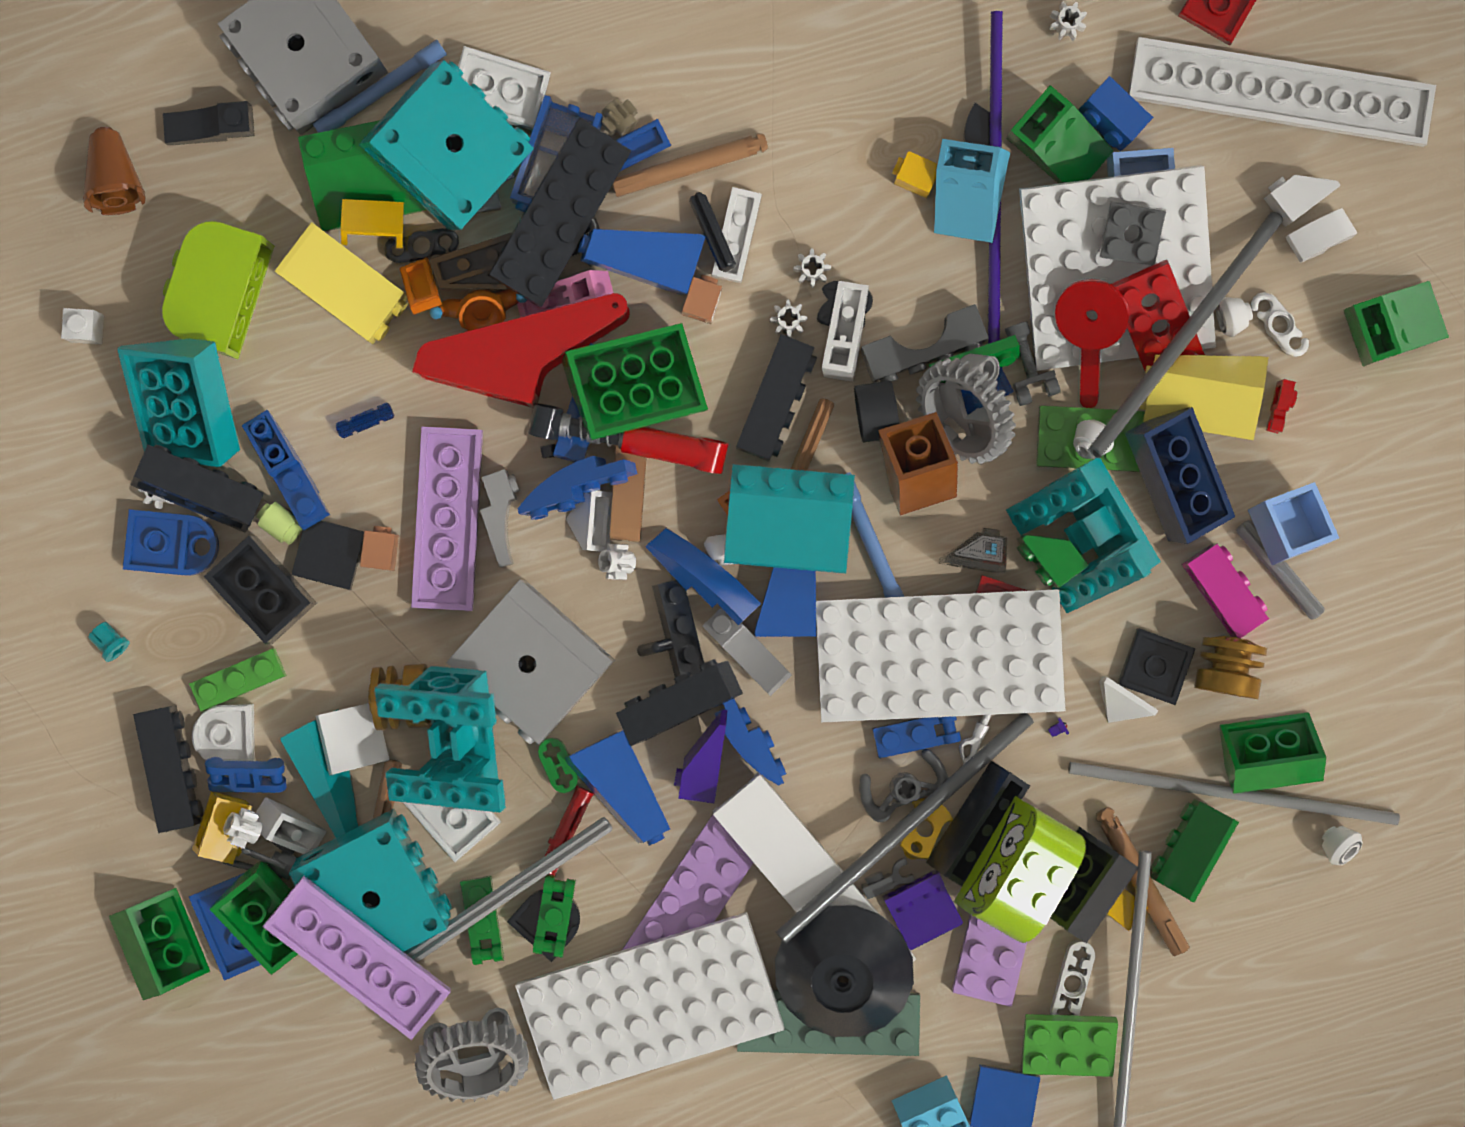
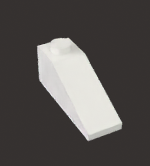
M844 281L838 282L822 364L824 377L854 382L869 285Z

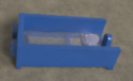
M544 96L529 144L534 149L522 161L510 196L512 203L516 204L515 209L521 212L526 210L577 120L582 118L600 130L602 128L601 121L604 120L601 113L596 112V115L592 116L581 112L580 108L575 105L568 104V107L553 103L550 96Z

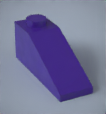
M722 709L684 757L683 769H676L674 786L680 787L678 799L715 804L728 710Z

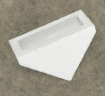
M594 491L585 493V502L576 504V509L572 510L567 516L566 521L582 550L598 552L607 550V544H610L613 492Z
M1101 677L1099 683L1108 723L1155 716L1158 710L1108 677Z

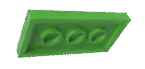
M1039 406L1036 467L1077 469L1093 460L1085 459L1076 452L1073 441L1077 425L1084 420H1097L1107 425L1117 410ZM1137 411L1114 440L1112 450L1100 458L1107 470L1140 472L1125 433L1144 423L1145 411Z

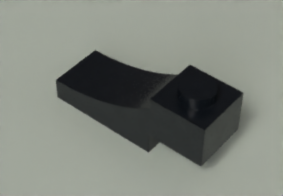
M248 101L217 103V105L207 108L163 113L164 140L168 146L227 141V138L255 136L253 106Z

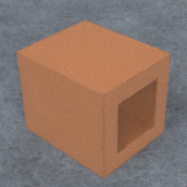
M701 275L700 279L693 277L682 310L683 316L712 324L722 293V286L717 285V279L706 275Z
M374 526L373 531H365L360 567L395 571L399 535L391 534L392 528Z

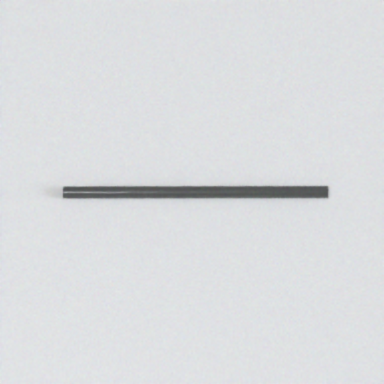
M1271 212L1090 445L1088 451L1091 455L1101 458L1281 225L1283 218L1279 213Z
M1021 713L780 927L776 933L784 943L791 940L1034 723L1028 713Z

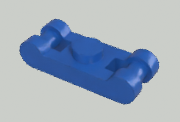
M211 757L205 761L206 772L210 775L207 779L208 789L212 792L280 793L287 788L286 778L282 775L285 771L284 761L280 758H272L268 761H223L220 757Z

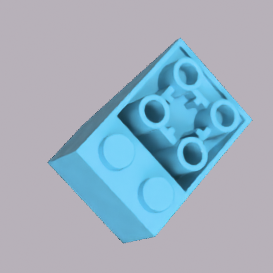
M942 139L936 171L935 234L993 243L1010 152L1001 147Z
M947 1075L891 1100L902 1127H970Z

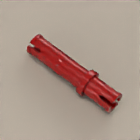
M576 786L575 792L554 836L548 840L550 845L544 856L573 838L592 796H594L593 792ZM558 868L550 872L549 875L556 876Z

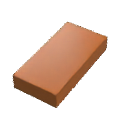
M428 258L399 268L413 315L442 305Z

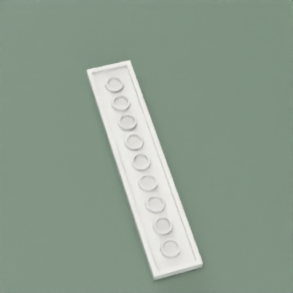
M1138 37L1128 94L1137 101L1424 147L1428 141L1436 85Z

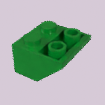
M1021 535L1016 539L1020 544L1016 547L1027 562H1034L1038 568L1035 574L1045 586L1051 585L1052 587L1060 588L1089 566L1071 541L1033 535Z

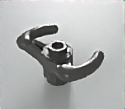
M924 749L921 756L934 770L937 782L935 784L922 782L910 773H898L892 778L889 784L890 793L881 806L875 805L872 799L870 776L868 774L860 776L859 792L861 802L866 812L874 821H887L897 807L917 801L924 796H929L948 779L944 765L931 750ZM893 799L896 800V801L893 802L891 805H889L890 802H891Z

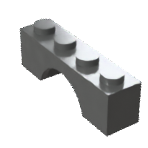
M974 304L947 314L944 318L942 336L935 344L928 348L909 349L897 343L891 336L866 344L860 350L873 383L889 380L893 382L898 380L897 374L908 370L909 374L912 375L927 369L926 363L937 360V362L954 356L953 353L964 349L967 352L983 346L982 342L988 339V335L977 306Z

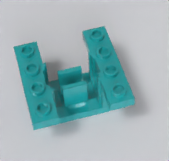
M1100 458L1087 462L1006 509L1020 535L1042 524L1047 526L1070 511L1075 516L1077 522L1064 529L1069 540L1080 555L1092 548L1098 555V558L1090 562L1087 568L1060 588L1052 587V590L1059 589L1060 604L1066 614L1145 578L1152 573L1150 569L1161 563Z
M430 666L408 686L380 683L374 688L378 717L413 720V723L431 719L432 726L427 730L431 759L420 770L390 768L385 773L389 801L501 813L506 808L503 779H498L493 726L497 723L494 695L489 693L486 671Z

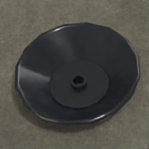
M831 905L826 907L787 943L781 941L775 957L776 987L787 1009L808 1028L832 1037H861L886 1027L904 1009L914 984L913 956L901 932L882 915L856 905ZM846 976L848 981L841 983L837 978Z

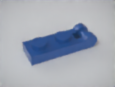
M957 717L918 718L872 728L878 758L962 741L960 732H957L954 721L957 720ZM943 724L945 734L936 736L934 725Z

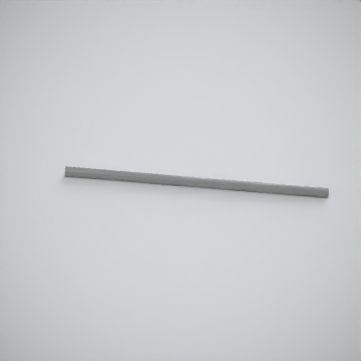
M1070 762L1068 770L1069 774L1398 825L1400 820L1399 813L1260 791L1233 794L1231 787L1076 762Z
M1140 850L1138 858L1139 868L1136 880L1114 1127H1126L1152 853L1146 850Z

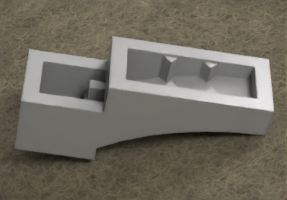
M505 469L482 477L491 506L480 510L500 568L514 564L509 546L508 518L511 502L517 500L515 493L520 491L515 475H509Z
M722 608L703 625L706 631L770 696L792 676L742 623L737 625Z

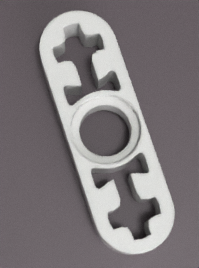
M1078 939L1072 941L1067 946L1050 1007V1015H1059L1057 1010L1064 1008L1066 1000L1060 998L1061 994L1069 998H1077L1075 1003L1069 1000L1068 1009L1072 1012V1015H1080L1095 960V951L1088 942L1086 944ZM1081 946L1084 947V951L1088 954L1087 958H1081L1079 967L1085 969L1083 974L1076 969H1068L1069 964L1074 967L1076 966L1077 958L1073 955L1074 950L1079 951ZM1070 975L1078 976L1081 981L1079 989L1074 992L1067 991L1064 987V981Z

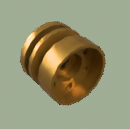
M1222 635L1203 637L1202 645L1213 647L1215 651L1214 653L1200 652L1199 657L1213 663L1212 668H1197L1194 688L1259 699L1262 680L1249 675V669L1264 668L1265 663L1253 661L1251 657L1252 654L1266 656L1267 648L1258 646L1250 640Z
M426 663L405 665L402 679L398 678L394 666L387 667L386 677L382 667L372 668L368 699L370 712L377 731L385 730L388 720L391 729H398L400 719L378 717L374 688L380 683L408 686L428 669ZM405 719L408 728L429 727L431 725V719H425L419 723H413V720Z

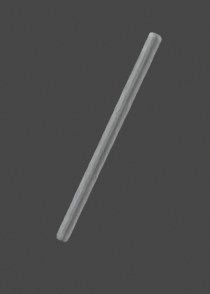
M602 817L451 919L447 930L404 951V953L415 962H419L611 832V824L605 817Z

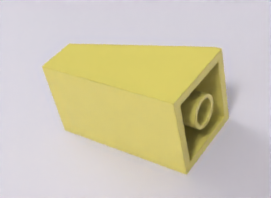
M312 222L275 270L276 273L371 344H374L376 340L380 342L386 336L390 329L388 326L389 322L394 316L398 318L408 305L406 302L408 299L407 294Z
M1155 355L1154 363L1160 355ZM1180 355L1140 406V410H1145L1143 422L1193 407L1202 432L1254 440L1265 388L1268 357ZM1147 366L1146 373L1152 366Z

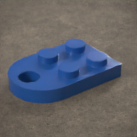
M129 509L123 570L191 576L206 571L216 560L219 551V540L214 528L206 520L191 515ZM201 538L207 539L210 544L209 552L203 556L199 555L195 550V544Z

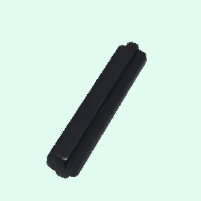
M697 192L690 197L689 202L702 232L706 236L705 239L719 270L729 272L735 268L736 262L707 196Z

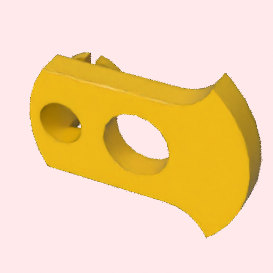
M920 798L917 801H913L912 804L914 808H916L926 798ZM941 805L924 820L932 826V834L929 837L920 836L915 828L902 840L900 847L908 859L929 858L943 825L953 821L946 807ZM911 844L918 847L919 853H914L911 850Z

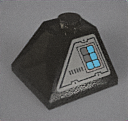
M982 528V533L976 532L940 557L939 564L992 573H1005L1007 537L1000 536L1001 530Z

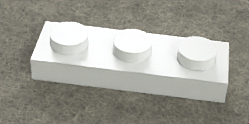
M732 187L722 233L736 265L729 272H723L719 270L715 262L712 277L737 283L742 282L761 201V193Z

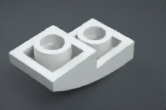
M1340 208L1301 227L1285 238L1299 262L1302 263L1323 254L1330 247L1351 239L1357 234V231L1343 208Z

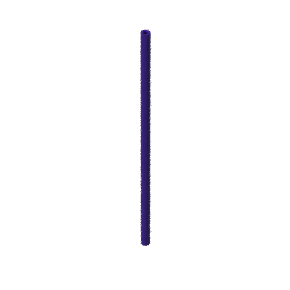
M991 11L990 146L1002 148L1003 11ZM1001 202L993 243H989L988 344L1000 340Z

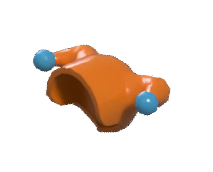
M510 289L496 293L488 290H475L468 293L463 299H445L442 301V305L431 308L430 316L435 320L440 319L442 316L458 319L462 328L471 331L504 322L508 309L518 302L525 303L527 300Z

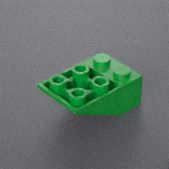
M1051 85L1010 130L1006 137L1007 140L1058 184L1089 180L1114 152L1078 109Z
M1430 281L1352 305L1343 310L1363 367L1449 338Z

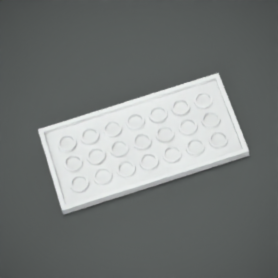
M1059 589L816 601L821 722L1065 711Z
M747 912L517 982L515 985L553 1100L784 1030L779 1008Z

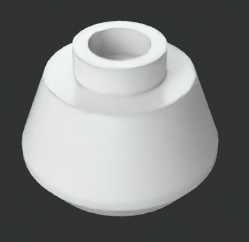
M1224 297L1216 308L1220 329L1224 335L1234 337L1249 326V320L1253 319L1250 304L1248 302L1244 303L1241 298Z
M1084 420L1077 425L1073 444L1079 456L1085 459L1096 458L1090 454L1088 448L1106 425L1097 420ZM1114 441L1104 454L1112 450L1114 446Z
M726 534L707 537L704 542V547L709 557L714 561L717 560L720 566L733 565L731 563H724Z
M1333 826L1322 837L1324 840L1322 847L1329 862L1333 865H1344L1359 852L1363 844L1362 836L1359 832L1344 826L1338 828Z

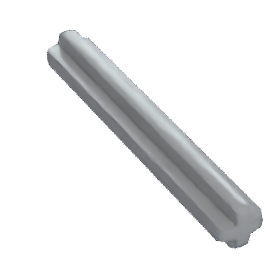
M1250 520L1243 522L1236 529L1239 536L1305 614L1312 620L1318 618L1325 611L1323 605L1285 561L1273 566L1271 565L1254 524Z

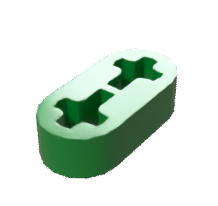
M553 737L543 741L539 746L538 754L551 785L560 793L572 791L578 784L579 777L565 760V757L569 756L565 744L560 739ZM549 743L553 747L559 746L561 750L557 753V758L560 762L558 764H555L552 756L546 757L544 754L548 750L547 744ZM562 766L566 775L571 773L573 777L569 781V787L557 783V779L560 777L557 768Z

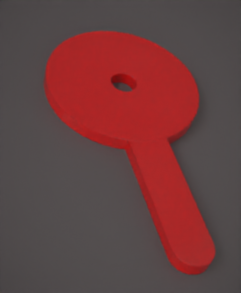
M1084 279L1071 284L1063 291L1056 304L1055 319L1061 334L1070 343L1081 348L1080 403L1084 408H1094L1099 401L1100 351L1112 346L1123 336L1129 322V309L1125 298L1113 285L1098 279ZM1087 311H1095L1097 318H1088Z

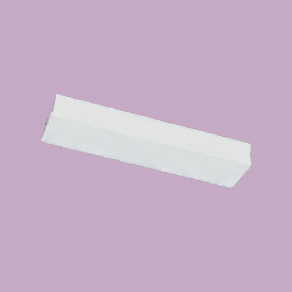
M759 772L723 804L712 810L714 817L796 913L843 872ZM854 883L829 905H856L878 913ZM911 952V954H912V956H913V962H914V961L916 960V958H915V956L913 955V953Z

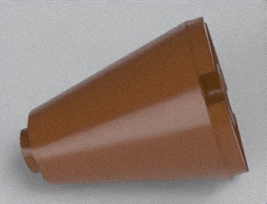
M99 127L89 136L83 192L84 207L92 213V208L101 209V215H120L136 210L135 204L140 201L142 205L145 203V191L120 133L111 127Z

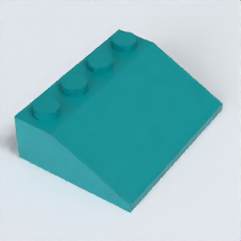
M188 338L123 345L117 348L144 452L147 445L153 447L154 445H160L169 449L172 455L179 458L188 457L198 461L201 465L221 467L240 451L215 341Z
M733 464L724 563L846 574L855 475Z

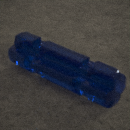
M384 403L377 406L376 410L373 408L350 417L351 420L349 421L345 419L335 425L339 436L346 438L353 435L355 431L359 433L380 424L379 421L381 420L385 422L393 419L395 416L391 405Z

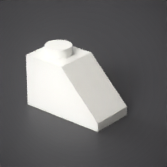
M1294 175L1287 181L1284 177H1281L1268 187L1271 193L1264 200L1273 212H1277L1282 216V224L1286 227L1341 185L1336 180Z
M266 797L255 813L258 815L257 821L262 823L261 835L266 840L302 854L317 848L327 832L288 806Z

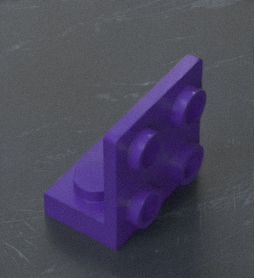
M935 869L915 879V881L882 896L910 950L963 924L939 872Z

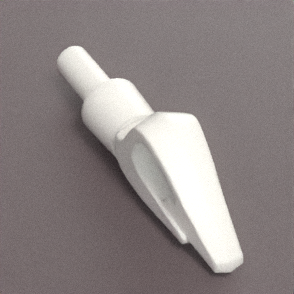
M983 715L980 723H976L973 736L961 741L959 752L963 765L977 753L989 729L987 724L991 715ZM971 745L970 755L965 757L964 746Z

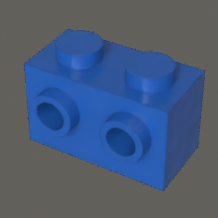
M1110 76L1078 109L1086 120L1104 136L1106 142L1110 146L1116 147L1120 152L1154 118Z

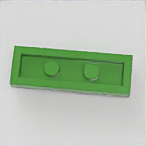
M273 648L194 681L189 685L200 711H205L287 675L276 649Z

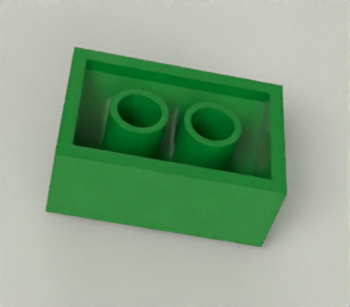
M1309 712L1220 725L1225 771L1233 794L1324 781L1327 757Z
M1196 799L1184 806L1180 814L1182 821L1177 830L1172 829L1165 841V845H1167L1165 852L1162 856L1158 855L1150 869L1153 872L1151 875L1153 880L1195 903L1239 824L1237 820Z
M259 861L241 875L210 907V910L270 975H273L297 956L298 953L263 926L292 890L267 863Z
M177 888L109 916L143 1001L162 995L211 972Z

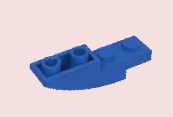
M266 410L242 425L268 474L275 480L300 527L306 530L329 516L330 513L319 495L320 492L270 411Z
M594 455L574 462L539 484L517 508L518 513L530 516L531 520H538L548 517V512L550 511L567 512L576 509L575 504L585 502L584 493L598 491L601 489L600 485L610 482V485H618L628 482V477L638 474L636 464L625 459L606 464L604 458Z
M735 698L723 703L725 707L723 710H728L725 735L733 747L752 768L778 786L784 784L781 776L787 773L780 757L774 760L770 748L774 747V743L768 730L762 732L760 726L748 730L747 725L751 724V720L745 707L738 708ZM721 710L714 712L715 717L719 714Z

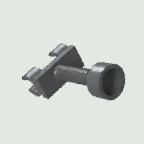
M1028 321L1006 328L1007 337L1015 335L1018 340L1019 355L1021 360H1023L1022 363H1024L1023 366H1025L1024 369L1027 375L1025 380L1012 384L1019 405L1023 406L1032 402L1027 385L1041 380L1044 382L1048 397L1061 393L1054 370L1043 374L1037 372L1034 361H1032L1033 356L1031 355L1028 341H1026L1027 336L1031 333Z

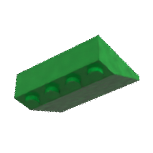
M380 120L298 137L303 165L320 228L324 232L341 228L342 199L404 202V215L428 211L358 145Z
M683 323L566 351L562 358L570 391L590 440L708 410Z

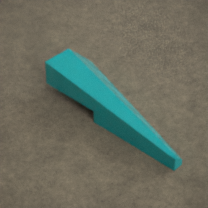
M314 720L281 737L280 740L335 838L357 828V809L351 772L349 770L329 775L317 721Z

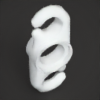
M1266 292L1258 293L1251 301V309L1257 311L1261 300L1269 301L1270 309L1267 312L1257 313V317L1265 324L1266 333L1274 339L1286 354L1294 357L1302 356L1309 347V340L1303 338L1298 349L1290 347L1289 341L1291 338L1302 337L1303 335L1302 331L1296 328L1295 319L1292 314L1284 308L1274 295ZM1276 316L1285 318L1288 323L1287 330L1284 333H1278L1272 327V321Z

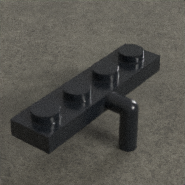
M677 580L652 586L665 639L639 645L637 648L638 655L644 657L668 651L674 677L689 671L692 675L701 672L699 666L704 664L687 591Z

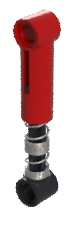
M534 403L528 434L545 439L557 440L559 436L564 438L568 436L570 439L574 436L579 437L581 441L586 439L587 442L598 445L601 442L607 443L608 447L617 445L619 449L621 448V453L690 466L694 469L714 474H723L729 445L724 441L716 439L697 438L650 427H642L590 440L581 416L578 419L572 418L571 414L564 413V409L541 403Z

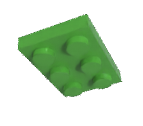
M1025 1014L1021 1061L1022 1074L1113 1077L1118 1030L1117 1017Z

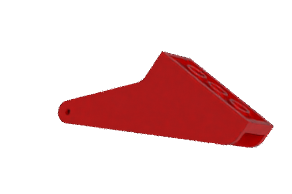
M612 293L426 342L420 347L412 372L421 379L533 408L534 403L539 402L546 375L562 364L565 352L589 346L590 343L597 342L629 320L630 310L624 296Z

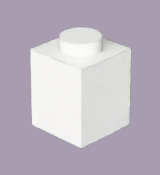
M63 308L61 338L71 343L102 345L104 315L95 310Z

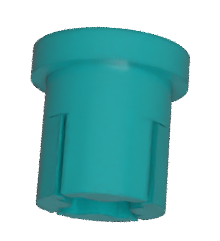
M108 622L99 624L88 636L91 642L103 653L102 658L106 662H111L118 658L130 644V641L126 637H121Z

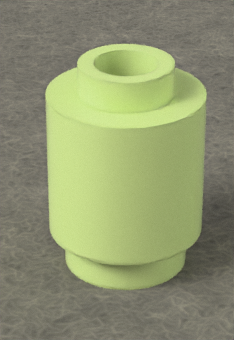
M277 502L271 505L266 503L257 514L259 519L258 526L280 543L292 544L303 530L295 516Z

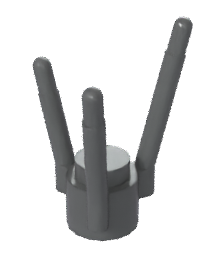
M274 842L272 843L282 852L275 851L272 858L246 847L241 849L242 853L267 863L280 879L282 877L287 880L290 879L289 872L296 858H298L293 855L294 850ZM236 860L233 864L223 862L225 865L249 870L254 866L253 864Z

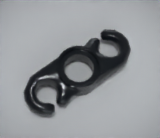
M447 228L416 231L408 237H403L404 251L401 255L397 256L392 253V246L395 244L393 238H389L385 243L384 253L388 260L395 263L429 259L435 254L443 255L446 253V249L439 243L441 237L449 236L452 243L448 248L449 252L456 251L459 245V237L455 231L448 230ZM421 237L427 238L430 242L429 250L423 254L416 253L413 248L415 240Z

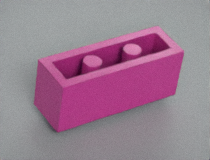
M1218 543L1211 544L1181 565L1229 635L1242 638L1269 619L1265 613L1268 609L1259 596L1254 597L1248 587L1251 584L1242 571L1237 572L1231 564L1233 557L1225 546L1220 547Z

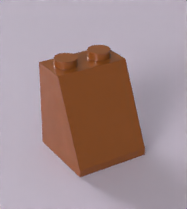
M937 412L879 430L889 489L900 515L957 497L958 461Z

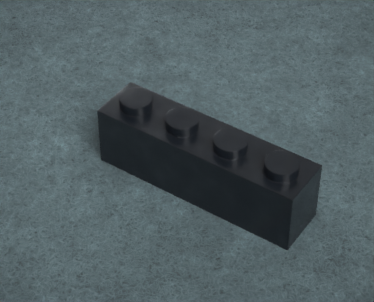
M783 334L780 335L736 449L770 462L772 456L778 457L784 442L779 439L782 429L786 428L789 430L795 415L794 412L790 411L793 401L797 400L800 402L806 384L801 383L805 372L811 374L817 360V356L812 355L815 347Z
M147 445L130 484L131 486L246 533L256 513L263 492L258 491V488L251 483L244 481L239 483L229 479V475L220 470L213 469L210 471L200 466L198 461L192 458L184 457L182 459L172 455V452L163 446L154 445L153 447Z
M716 659L710 660L699 666L701 672L694 675L690 671L675 677V684L668 688L665 684L649 690L650 696L643 700L641 696L626 701L624 703L626 708L617 712L616 715L630 746L649 740L742 695L743 692L729 661L717 663Z
M177 705L133 714L158 834L200 824V818L203 817V807L199 799L196 800L194 788L197 787V778L194 770H190L188 758L191 757V750L188 741L184 740L182 728L185 727L182 712L177 710Z
M990 761L926 863L962 887L1014 797L1016 796L1022 800L1030 785L1008 770Z

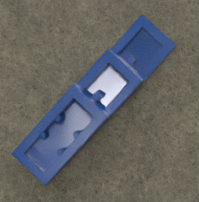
M665 528L645 546L686 591L692 586L712 608L718 604L737 625L742 623L761 605L737 579L716 561L669 529Z

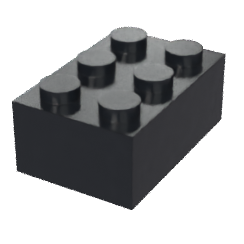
M249 535L204 576L264 644H273L317 604L257 536Z
M1079 827L1076 832L1082 835L1085 840L1084 857L1050 919L1087 944L1139 867Z

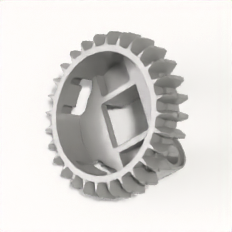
M968 354L961 359L955 358L953 361L950 358H946L944 361L939 360L926 370L919 380L920 385L916 389L919 394L916 401L921 404L918 411L923 413L924 416L937 412L954 454H959L961 461L968 459L972 464L975 462L980 464L987 461L991 462L999 455L1001 456L1013 443L1011 439L1015 436V433L1012 431L1016 426V423L1012 421V417L1015 414L1009 410L1011 402L1006 400L1004 390L997 391L995 388L998 383L996 379L1000 368L998 360L993 356ZM942 380H947L945 384L940 383ZM961 390L971 391L984 407L977 408L970 415H967ZM948 417L955 420L966 432L967 436L962 440L949 425L944 423V420Z
M502 1008L489 1010L481 1021L470 1020L468 1022L455 1023V1025L450 1027L443 1023L430 1025L423 1035L424 1045H420L419 1053L415 1054V1071L418 1082L422 1084L423 1089L429 1090L432 1096L438 1094L441 1100L449 1097L451 1102L455 1099H461L462 1103L466 1099H473L475 1102L477 1098L482 1097L487 1100L488 1096L492 1094L498 1097L501 1090L508 1092L509 1085L516 1086L518 1080L524 1078V1073L528 1070L529 1063L526 1040L523 1041L522 1034L516 1035V1029L508 1012ZM471 1046H487L489 1052L459 1060L457 1050ZM508 1054L512 1058L513 1063L508 1062L501 1070L498 1063ZM448 1070L462 1074V1083L448 1078L441 1079L440 1071Z

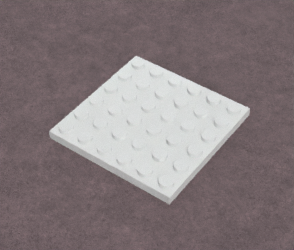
M1198 165L1019 189L1033 354L1037 371L1081 365V348L1070 343L1061 334L1055 319L1057 301L1068 286L1084 279H1098L1111 284L1152 266L1100 257L1111 202L1166 211L1155 264L1167 259L1190 316L1212 289L1204 166ZM1137 225L1129 226L1124 233L1126 241H1134L1139 235V228ZM1146 295L1142 299V305L1146 307L1152 306L1157 300V295ZM1089 310L1087 311V316L1090 319H1096L1097 313ZM1214 312L1197 332L1203 349L1216 347ZM1156 321L1152 326V331H1163L1167 327V321ZM1127 328L1123 336L1115 344L1100 351V362L1138 358Z

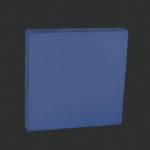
M979 1065L969 1121L970 1127H1032L1041 1077L1035 1074H1022V1072Z

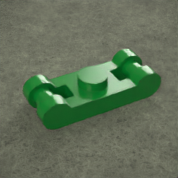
M546 875L533 953L542 954V952L554 953V957L563 958L576 880L567 878L566 881L556 880L555 876ZM553 891L564 893L563 901L552 899ZM546 931L557 933L556 941L545 940Z

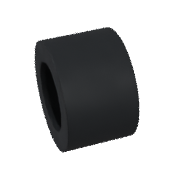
M889 380L854 386L856 413L862 442L879 441V430L899 424L892 382Z

